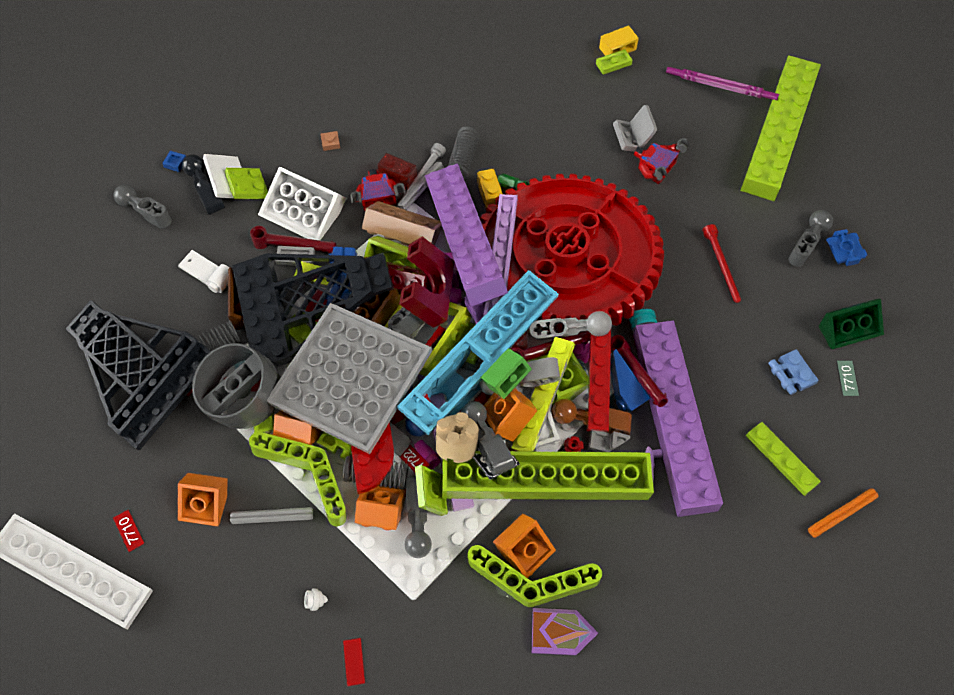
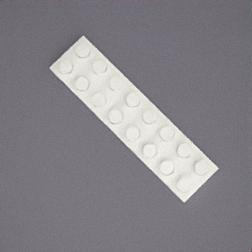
M15 513L0 532V558L127 630L153 592L147 586Z

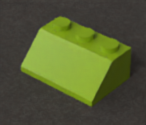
M380 236L368 239L364 257L384 253L387 262L420 269L407 260V246Z
M573 352L552 406L560 399L572 401L588 388L589 377ZM548 355L528 360L526 362L547 358Z

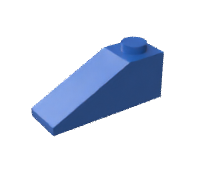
M617 349L610 354V371L614 396L618 408L629 413L649 400L650 397Z

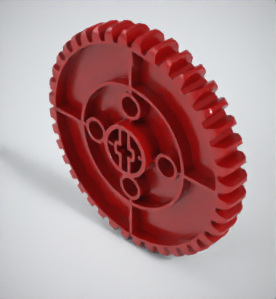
M562 173L556 174V179H551L549 175H543L542 181H538L537 178H531L529 185L522 182L518 183L517 191L513 188L507 189L505 195H518L507 291L529 270L559 294L557 299L536 321L574 317L578 320L587 319L595 311L611 314L612 325L615 326L621 324L622 317L631 318L634 310H640L644 306V302L652 297L653 290L657 288L662 274L665 254L663 250L664 242L663 238L660 237L661 231L659 226L655 225L653 215H647L648 208L645 205L638 206L639 199L632 196L628 198V191L625 189L616 191V184L609 183L607 186L603 185L604 179L601 178L593 182L590 181L591 177L588 175H584L582 179H578L577 174H570L569 178H564ZM499 196L495 198V204L488 205L486 213L480 217L491 249L493 248ZM558 323L554 329L556 333H562L565 326L563 323ZM541 327V331H546V330H547V331L550 332V328H548V329H543V328Z

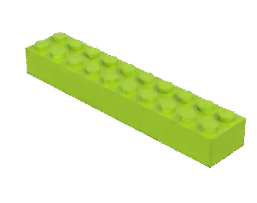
M788 55L775 93L779 94L778 100L773 99L740 191L775 201L821 64Z
M510 451L511 455H514L520 465L491 480L473 458L461 463H456L453 459L449 458L447 460L442 459V499L649 500L654 493L650 453Z

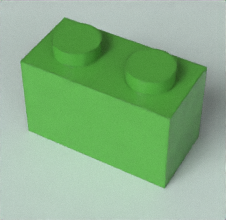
M508 348L480 378L490 390L505 399L532 369L522 356Z

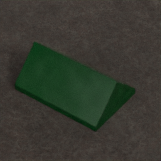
M874 299L826 313L818 327L830 349L833 350L884 335L881 299Z

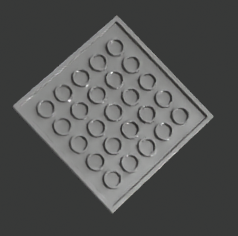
M330 303L272 390L267 402L269 405L370 454L395 414L397 406L403 401L432 353V348Z

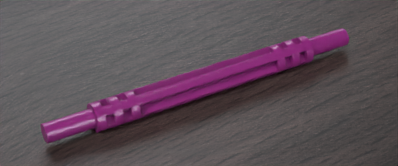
M667 67L666 73L680 76L681 79L757 98L764 97L778 100L779 96L777 93L765 91L764 88L688 69L681 70Z

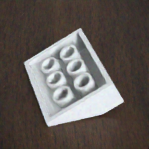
M279 167L258 215L307 239L321 240L340 214L346 197Z

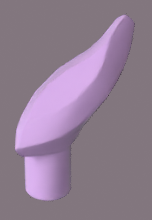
M648 446L645 453H650L652 478L654 480V458L662 457L663 452L661 449L652 450Z

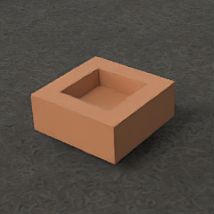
M337 131L321 133L323 151L340 148Z

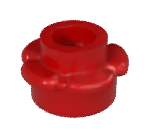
M576 436L567 438L564 441V450L566 452H581L584 447L583 442Z

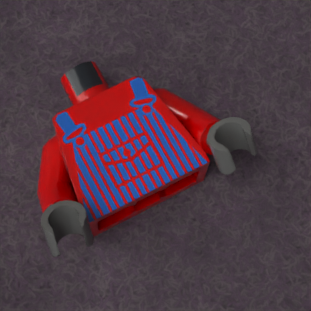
M682 138L672 145L652 143L647 150L640 146L637 147L634 156L640 158L638 169L644 178L652 179L657 184H660L676 164L679 151L684 153L687 150L686 146H689L687 139Z
M371 169L368 171V176L362 178V184L358 185L356 191L350 193L351 203H362L364 211L377 201L393 206L397 205L395 195L405 194L406 191L403 183L397 184L394 180L388 179L387 174H379L378 170Z

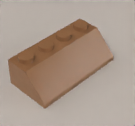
M380 201L366 208L362 229L367 230L369 234H380L385 239H395L407 246L422 236L435 246L443 228L439 220Z

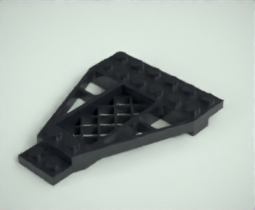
M266 253L232 265L249 347L259 351L278 367L291 363L305 342L303 341L293 350L289 329L309 322L312 331L316 325L315 320L320 319L328 307L323 304L328 295L334 298L331 302L332 304L352 312L361 304L369 302L376 295L394 289L384 253L368 258L344 255ZM273 260L295 261L297 275L278 282ZM301 261L333 262L303 273ZM341 272L347 274L343 283L336 281ZM334 273V275L332 276V278H330V277L327 276V275H330V274ZM323 278L329 280L325 290L319 287ZM317 279L314 284L310 283V281ZM334 283L341 286L336 295L330 293ZM306 284L312 287L307 296L301 293ZM299 285L297 290L292 289V287ZM347 289L351 291L348 299L344 300L340 297L344 290ZM289 290L294 292L290 302L284 300ZM316 290L323 292L318 301L312 299ZM299 296L305 298L301 307L294 305ZM311 301L316 305L313 311L308 312L305 309ZM283 302L288 304L285 310L283 307ZM293 307L298 309L295 317H288Z
M92 300L86 304L66 327V330L76 338L79 347L84 351L109 420L107 424L137 450L142 449L191 391L194 375L199 364L211 352L187 331L183 332L116 315L103 310ZM138 325L157 330V332L146 342L131 326ZM117 331V337H112ZM167 333L180 336L164 357L156 351V345ZM124 340H129V347L123 348ZM135 340L139 342L141 345L135 346ZM117 342L116 349L111 350V343ZM141 350L140 358L134 359L135 351ZM147 351H149L152 355L147 356ZM128 352V360L122 361L123 353ZM111 355H116V362L110 363ZM147 361H152L151 369H146ZM140 363V371H134V364ZM98 365L114 379L113 384L107 391ZM128 365L127 373L121 374L122 366ZM139 376V384L133 385V377ZM122 387L131 396L114 413L110 399Z

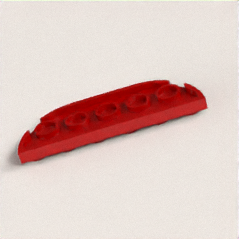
M390 422L370 454L351 445L358 494L368 492L381 484V481L392 468L394 446Z

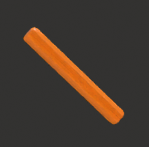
M873 488L868 489L810 526L808 532L813 538L818 537L878 498V493Z

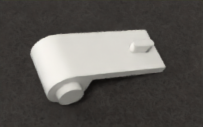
M193 250L178 265L179 268L208 285V288L215 293L223 292L228 286L229 267L224 264L217 266Z

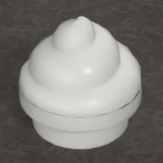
M312 588L311 591L307 590L305 593V608H310L311 611L318 610L319 607H322L328 601L327 597L316 588Z

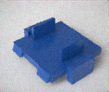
M847 229L835 231L833 236L827 238L826 241L837 264L855 265L861 259L866 258L867 253L862 248L857 233L847 234Z

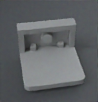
M644 105L630 122L616 119L613 123L621 149L635 152L639 146L643 148L657 131L648 105Z

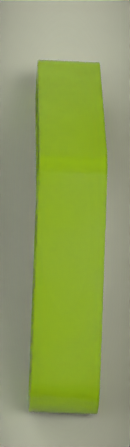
M255 432L250 436L249 444L255 456L311 471L329 523L338 527L346 522L345 505L324 449L263 432ZM277 448H283L279 452L275 451ZM296 453H302L299 457L294 456ZM316 458H322L319 462L313 461ZM323 475L329 476L325 480L319 479ZM329 493L335 494L332 498H327L325 496ZM334 507L337 508L338 516L333 511Z
M474 545L468 551V563L474 570L526 607H534L594 588L599 584L602 577L601 568L597 564L592 563L536 581H530L480 545ZM474 555H481V559L477 558L476 560H474ZM491 566H498L500 572L493 574L489 571V568ZM588 573L596 575L595 579H592L591 576L587 577ZM514 578L518 581V584L511 587L506 581ZM573 578L577 585L571 587L566 584L565 580ZM548 584L554 585L556 592H547L545 586ZM533 591L536 597L530 600L524 596V593Z

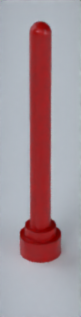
M715 224L707 225L702 229L704 237L711 242L733 301L739 303L741 301L740 295L717 240L718 229Z

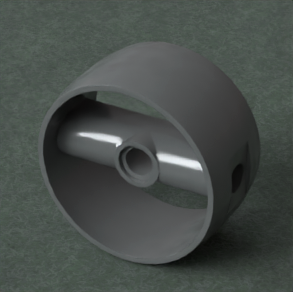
M239 343L226 344L211 351L199 364L192 384L194 400L197 406L209 418L224 426L235 429L252 428L264 422L276 409L268 404L267 399L281 376L274 364L256 349ZM241 361H244L237 369H235L228 377H226L219 384L222 376L232 366ZM261 379L256 395L247 406L236 413L221 416L238 399L246 398L251 392V387Z

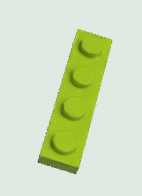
M763 422L747 433L746 437L804 496L821 482Z

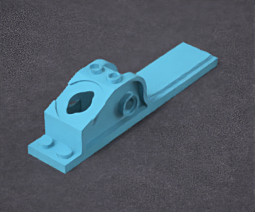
M528 270L508 293L493 306L397 406V409L429 436L437 427L438 420L455 415L480 391L479 383L482 380L480 377L508 348L510 349L531 324L557 299L559 294ZM470 351H472L484 362L472 377L470 376L465 380L457 371L467 360ZM443 393L446 395L448 402H445L438 409L424 397L426 394L430 399L433 395Z

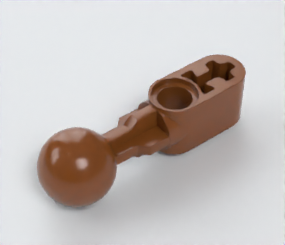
M560 399L553 404L551 412L556 422L569 424L574 420L583 421L587 425L588 408L585 410L579 409L569 399ZM609 408V431L606 433L612 434L615 431L630 435L632 415L625 411Z

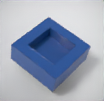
M170 151L162 164L164 168L180 172L182 161L186 155Z

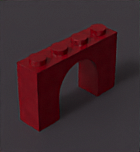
M422 236L409 244L407 260L427 275L432 286V292L415 281L401 290L399 305L434 328L443 324L448 319L455 261Z

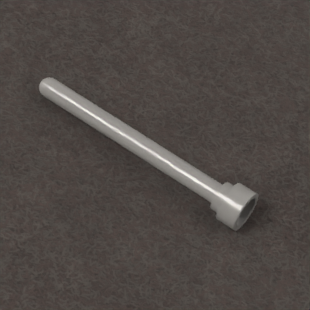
M439 143L433 145L431 156L402 199L428 172L436 159L443 157L446 152L443 145Z

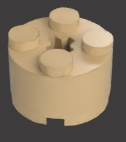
M463 412L438 420L436 427L437 454L444 460L449 458L453 459L456 463L465 462L473 458L478 446L479 432L475 421Z

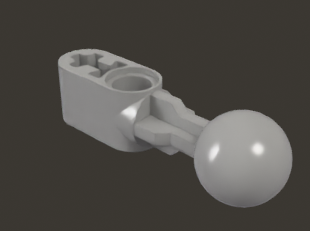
M595 311L587 319L578 320L575 317L538 320L531 324L530 333L538 340L573 336L583 331H589L594 336H604L611 330L612 320L603 311ZM556 324H564L565 328L562 333L555 332ZM539 326L543 329L550 328L552 334L549 335L550 332L546 330L541 331V335H539L535 330H538Z
M548 357L527 362L532 370L516 387L522 385L524 387H536L559 381L558 359ZM481 380L479 385L483 393L492 396L494 392Z

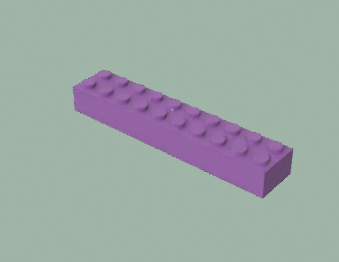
M458 163L425 175L470 306L507 294L508 291Z
M674 321L636 325L633 338L639 363L663 394H667L668 403L663 407L653 404V399L649 394L648 396L650 397L651 412L660 448L663 452V460L677 517L717 512L723 505V500Z

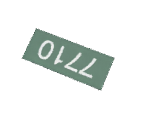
M837 361L843 396H859L853 361Z

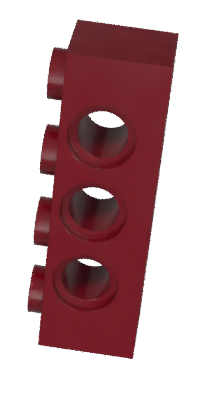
M387 262L394 288L402 290L416 281L431 291V283L421 269Z

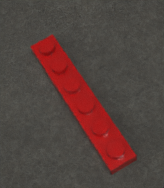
M611 330L604 336H594L590 333L587 431H609Z

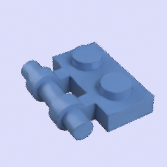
M797 349L781 356L778 360L780 364L775 359L768 363L772 368L771 372L774 376L777 375L782 382L781 386L790 395L797 392L794 387L795 385L799 391H802L817 384L819 381ZM785 371H786L787 374L790 376L789 379H788V377L786 376V374L784 373Z

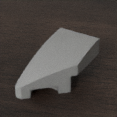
M590 431L587 450L611 452L628 441L630 435L615 431L612 434Z

